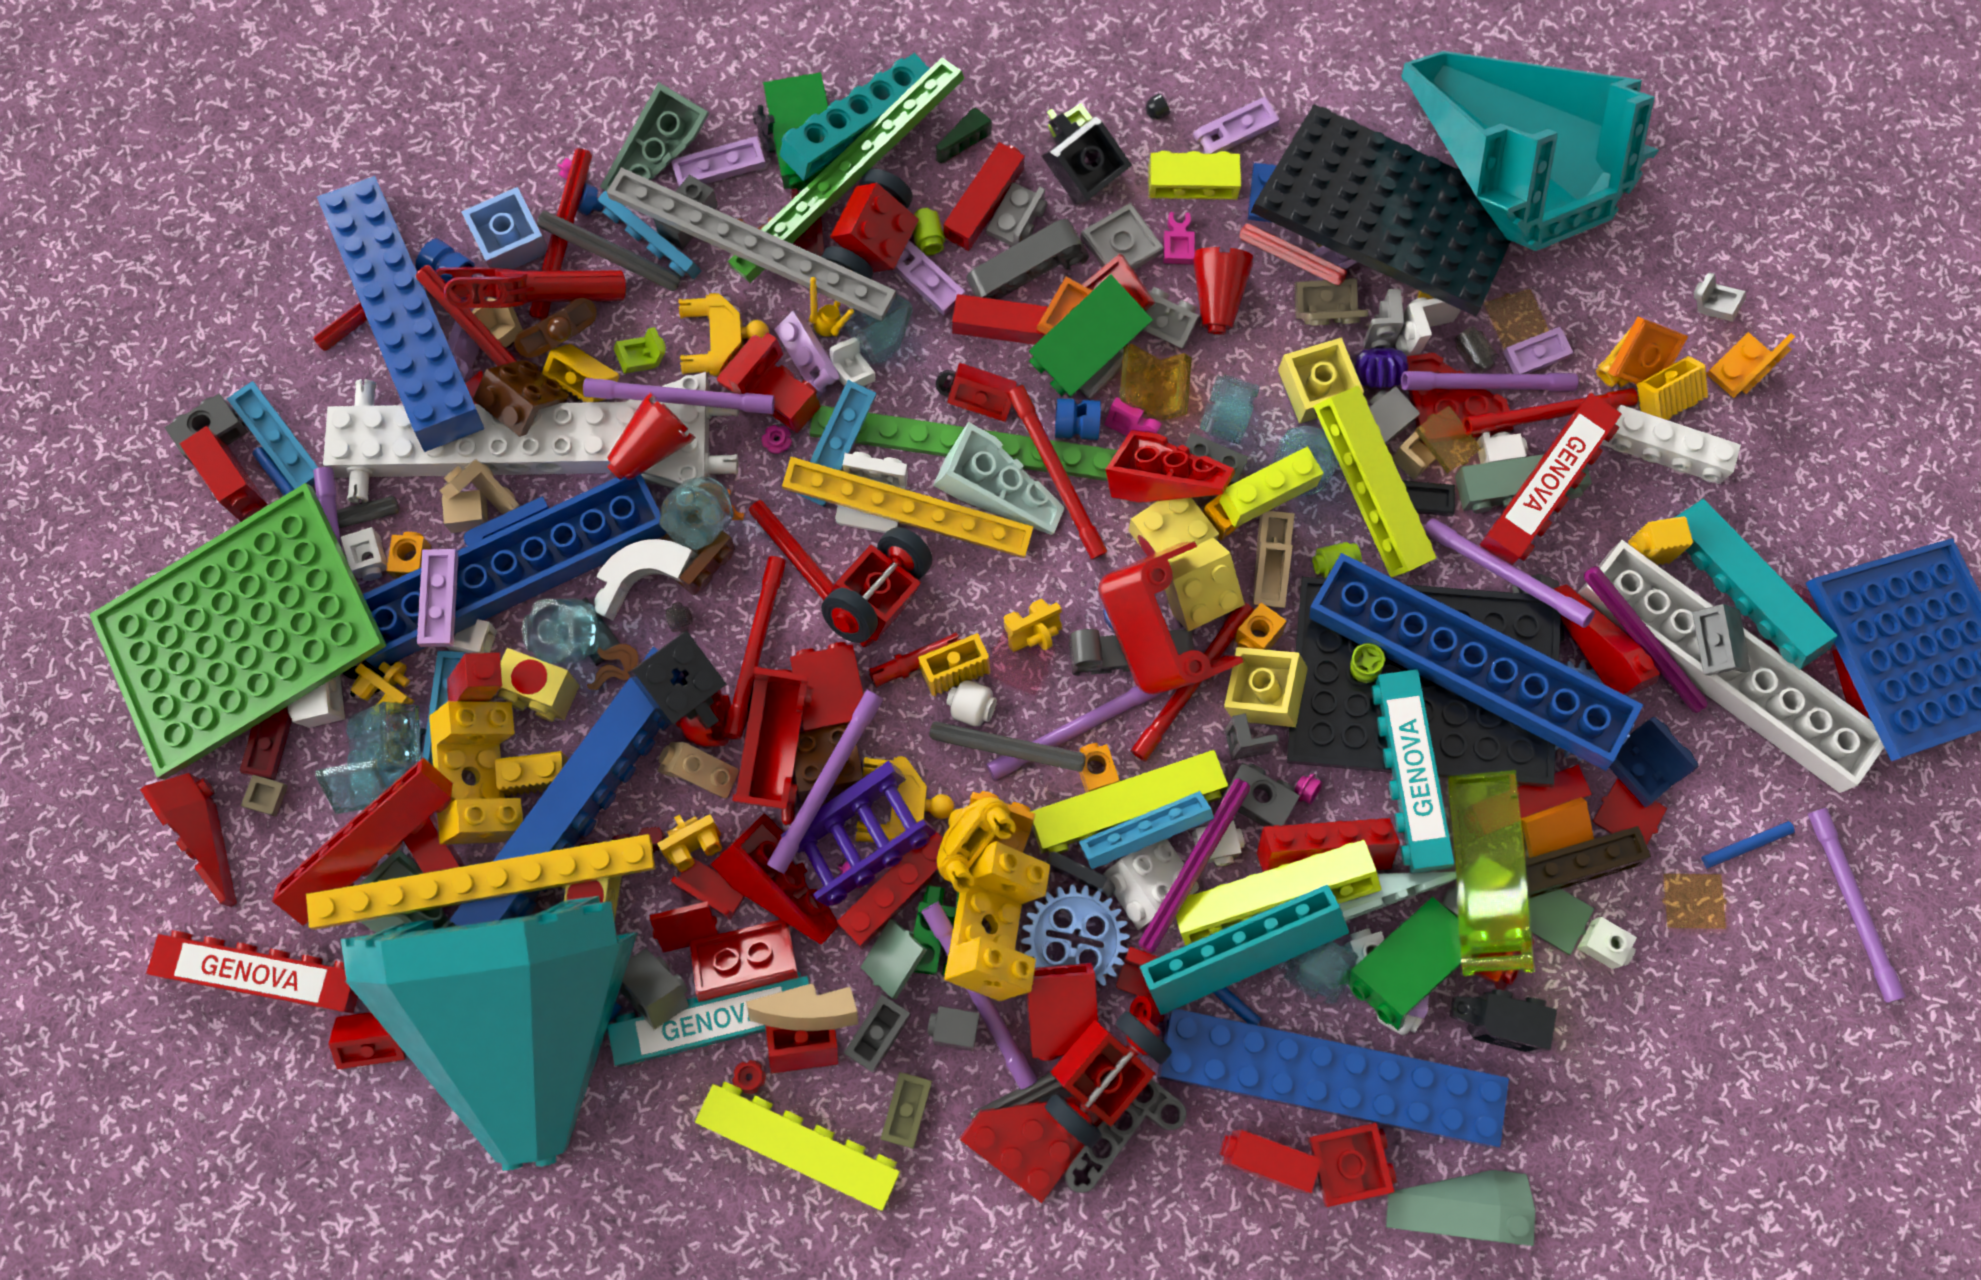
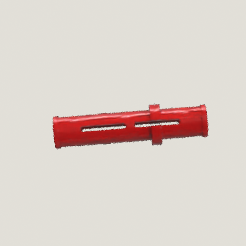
M955 632L907 654H896L894 659L869 668L868 672L875 688L900 677L903 679L910 677L909 673L921 669L918 657L961 640L958 639L959 635Z

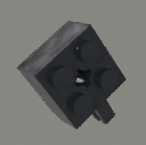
M1062 112L1048 122L1056 134V137L1053 138L1056 145L1043 154L1042 158L1075 205L1088 201L1132 166L1104 123L1096 116L1079 126L1076 122L1071 124ZM1085 156H1086V157L1088 158V160H1089L1087 163H1085V161H1084V160H1085Z
M687 630L627 672L668 725H673L685 715L689 720L696 717L705 729L711 728L719 721L709 707L715 703L711 696L727 684ZM672 671L683 674L684 677L681 679L683 685L679 683L673 685L670 680L674 677Z
M1492 989V993L1483 992V995L1475 998L1453 997L1449 1017L1468 1024L1467 1030L1476 1041L1533 1054L1551 1050L1557 1009L1547 1007V1001L1526 997L1525 1001L1513 999V993Z

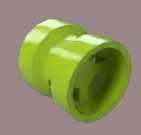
M1364 643L1354 650L1350 663V672L1355 679L1363 683L1377 680L1385 662L1382 649L1375 644Z

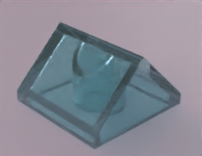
M373 759L315 770V777L335 814L364 810L409 769Z

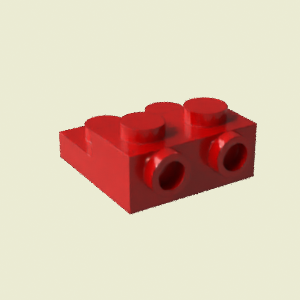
M1377 1122L1308 1137L1312 1156L1322 1159L1317 1176L1325 1207L1394 1193L1393 1184L1397 1183L1396 1173L1392 1163H1387L1384 1149H1388V1143L1384 1130L1382 1128L1378 1129Z

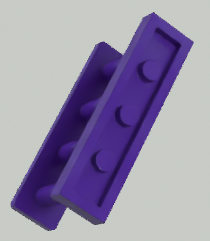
M887 761L820 807L799 844L797 852L806 853L824 886L815 892L814 896L817 901L826 906L841 903L847 898L849 892L872 882L878 872L884 868L897 865L902 860L903 855L912 849L923 847L929 842L930 837L936 833L934 827L924 819L916 822L898 791L899 784L906 779L901 770L890 761ZM882 796L887 797L906 830L891 841L888 840L870 808L872 803ZM854 815L860 816L878 847V850L863 860L843 827L845 822ZM787 831L781 834L782 838L786 835ZM828 833H832L851 867L836 879L817 847L818 840Z

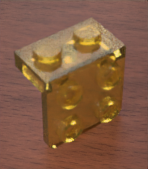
M1134 344L1126 345L1122 360L1121 401L1131 407L1144 410V414L1160 421L1188 414L1192 357L1182 353L1160 360Z

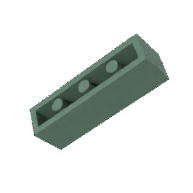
M1544 454L1462 466L1455 475V480L1463 511L1473 510V513L1479 514L1490 511L1493 506L1503 505L1505 509ZM1587 464L1582 470L1586 474L1584 479L1575 490L1570 487L1565 495L1569 497V500L1581 497L1583 492L1592 484Z

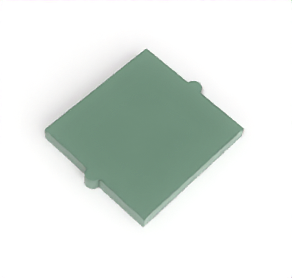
M1560 889L1528 899L1529 905L1520 921L1528 924L1533 934L1570 955L1580 935L1586 933L1584 928L1595 908Z
M890 919L860 968L874 980V986L881 987L891 998L897 999L927 949L913 937L912 931L905 930L894 919Z

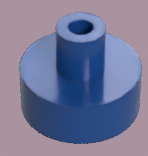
M587 183L584 184L577 209L578 213L586 216L592 209L598 212L603 209L604 206L597 200L598 189Z

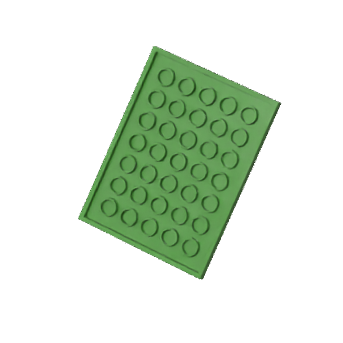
M307 483L284 495L89 614L156 777L166 780L387 646L313 487Z

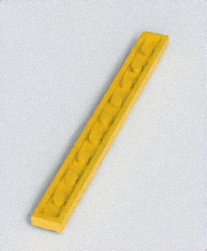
M649 834L306 894L309 928L313 930L655 870L651 836Z

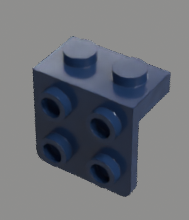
M1651 717L1629 734V738L1622 745L1609 768L1646 808L1672 785L1695 771L1699 764L1692 752L1683 747L1671 734L1666 724L1660 722L1656 717Z

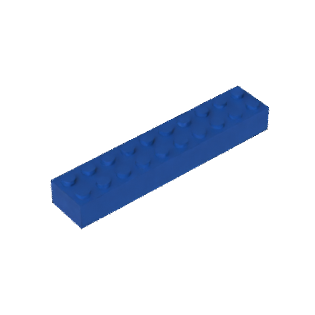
M373 176L317 196L423 451L427 452L485 429L425 289L416 278L417 271L376 177Z
M639 474L631 480L626 477L620 480L616 477L458 550L454 634L475 625L477 619L484 621L605 564L611 556L630 544L663 537L669 530L642 475ZM421 568L363 594L387 645L365 659L376 670H379L378 668L383 662L390 665L426 648L420 647L417 644Z
M1343 553L1338 557L1310 606L1309 619L1360 645L1364 643L1377 645L1382 649L1385 658L1408 670L1418 669L1420 676L1605 771L1614 762L1643 707V704Z
M653 646L643 661L658 649ZM672 671L674 677L670 680L673 685L678 683L683 685L681 679L684 677L683 674ZM631 677L494 861L573 848L581 836H588L594 829L597 822L594 819L601 809L606 810L610 807L616 797L615 789L621 781L626 783L632 777L636 770V767L633 765L640 755L645 757L652 750L655 744L653 738L660 729L665 730L669 726ZM541 890L461 904L450 918V921L457 926L527 917L535 909L536 902L534 900Z
M1180 1009L1168 1012L1163 1042L1173 1052L1162 1065L1159 1063L1157 1074L1159 1079L1369 1123L1377 1122L1379 1125L1489 1148L1501 1146L1509 1078Z

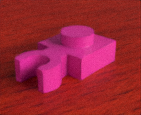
M1174 212L1169 213L1167 227L1170 231H1164L1163 236L1164 264H1193L1195 232L1187 231L1191 221L1190 213H1185L1184 222L1177 223L1174 220Z
M1116 397L1110 407L1104 425L1127 436L1131 430L1157 434L1162 424L1152 418H1143L1144 410Z

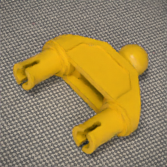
M709 293V295H706V298L678 300L681 319L707 316L710 321L711 351H708V354L680 355L682 375L709 372L713 377H718L742 349L743 339L749 340L753 335L763 338L766 333H769L768 326L761 320H753L743 327L740 313L719 293Z
M897 756L894 757V760L864 758L863 778L887 761H890L901 770L906 780L899 784L898 791L916 822L925 818V812H930L933 817L941 820L948 818L954 811V802L948 795L938 794L932 799H926L927 786L906 757ZM892 807L890 821H887V824H880L889 841L906 831ZM858 821L856 842L875 843L864 823Z
M993 797L983 798L964 809H955L948 818L949 828L943 836L938 851L937 867L941 876L945 880L952 882L954 889L960 893L970 890L967 881L970 885H974V877L969 872V868L992 838L996 835L998 838L1007 839L1012 836L1008 828L1013 832L1016 831L1015 822L1009 817V808L1003 800Z

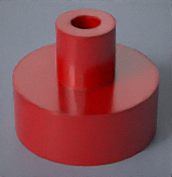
M1138 996L1130 1005L1129 1012L1142 1023L1147 1019L1157 1027L1159 1022H1162L1165 1014H1160L1153 997Z

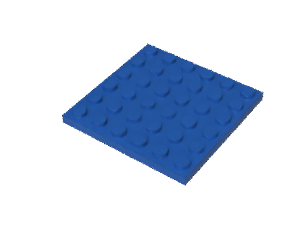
M1953 538L1829 573L1806 582L1823 621L1838 635L1834 644L1891 762L1981 731V593Z

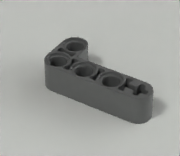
M1061 219L974 268L967 274L966 279L975 297L998 300L1060 264L1067 270H1070V266L1079 262L1084 264L1088 261L1089 254L1070 220Z
M1082 629L1071 633L1069 650L1073 675L1080 676V672H1091V675L1112 673L1111 670L1122 669L1123 672L1130 671L1116 635L1100 636V632L1097 629ZM1185 629L1169 630L1178 654L1194 650L1192 631L1188 632Z
M1151 1079L1147 1084L1151 1091L1150 1099L1146 1103H1140L1134 1099L1124 1111L1131 1119V1124L1127 1130L1120 1131L1114 1124L1110 1127L1104 1121L1098 1126L1102 1133L1101 1138L1107 1140L1110 1145L1109 1155L1104 1159H1099L1093 1154L1092 1148L1084 1145L1065 1171L1067 1186L1078 1193L1090 1191L1145 1117L1163 1130H1175L1180 1128L1186 1120L1187 1112L1185 1106ZM1165 1105L1174 1106L1178 1112L1177 1121L1172 1125L1165 1123L1161 1118V1110ZM1086 1154L1091 1162L1101 1167L1098 1171L1091 1167L1086 1174V1177L1089 1179L1088 1184L1080 1183L1076 1186L1073 1183L1076 1177L1072 1172L1074 1169L1080 1171L1084 1169L1088 1162L1083 1161L1082 1157Z

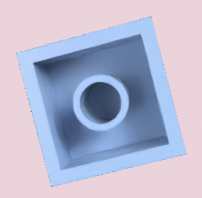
M518 187L461 211L488 267L515 269L546 254L547 245Z

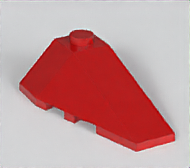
M1137 430L1129 432L1105 469L1111 498L1139 503L1222 495L1235 475L1234 468L1208 456L1198 457L1191 454L1189 448L1182 444L1176 447L1168 443L1167 437Z
M1565 584L1553 588L1564 596L1571 597L1595 611L1592 621L1585 628L1561 615V620L1604 685L1628 696L1657 682L1660 673L1654 666L1652 658L1646 654L1638 643L1569 585Z
M186 773L142 787L140 791L162 825L168 824L180 836L175 843L181 851H184L192 860L197 859L199 862L195 865V870L218 902L228 907L237 904L217 805L211 797L215 794L211 784L204 777L200 779L190 773Z
M764 812L711 865L733 889L822 945L838 927L837 919L829 906L816 900L814 893L818 890L808 888L804 874L808 871L803 862L795 866L794 862L791 861L785 874L767 865L782 839L781 834L784 832Z

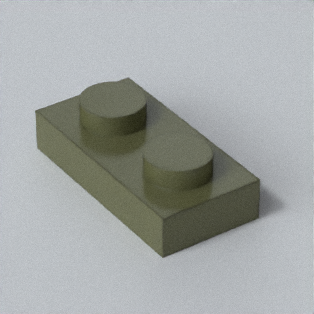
M899 1072L880 1140L914 1149L932 1081Z

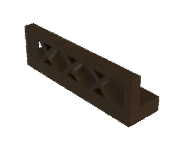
M1639 826L1521 860L1512 865L1520 885L1516 897L1518 902L1632 869L1641 866L1652 856Z

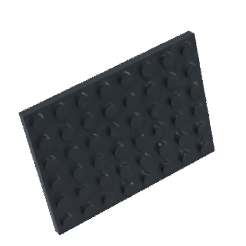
M1313 104L1251 210V213L1475 317L1484 303L1511 243L1510 240L1506 239L1480 203L1459 168L1452 167L1439 161L1436 157L1428 156L1407 144L1397 142L1386 137L1381 132L1373 131L1352 119L1342 117L1330 109Z
M1302 576L1295 652L1300 653L1308 669L1296 727H1289L1287 763L1392 773L1391 768L1385 767L1383 749L1388 748L1386 736L1380 737L1377 717H1382L1380 704L1374 705L1372 697V686L1376 685V680L1363 683L1355 679L1350 672L1353 652L1360 644L1309 619L1310 606L1326 578ZM1407 585L1559 662L1561 614L1532 595ZM1385 658L1381 674L1408 671L1407 668ZM1419 675L1438 777L1553 787L1556 745Z

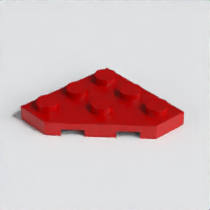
M1434 352L1407 356L1408 371L1465 373L1460 369L1456 371L1444 363V359ZM1486 389L1408 390L1411 404L1420 413L1415 422L1417 429L1420 428L1424 431L1420 438V442L1424 445L1480 437L1482 433L1466 435L1463 429V419L1465 417L1510 411L1507 399L1497 393L1494 395ZM1514 426L1499 428L1489 432L1491 436L1500 432L1511 433Z
M1075 1096L1065 1098L1069 1102L1079 1105V1100ZM1039 1101L1014 1105L1013 1107L980 1110L960 1136V1141L1042 1203L1084 1147V1144L1075 1137L1070 1140L1055 1126L1058 1122L1046 1110L1045 1105L1047 1102ZM1090 1111L1088 1114L1091 1117V1121L1098 1128L1103 1120L1093 1111Z

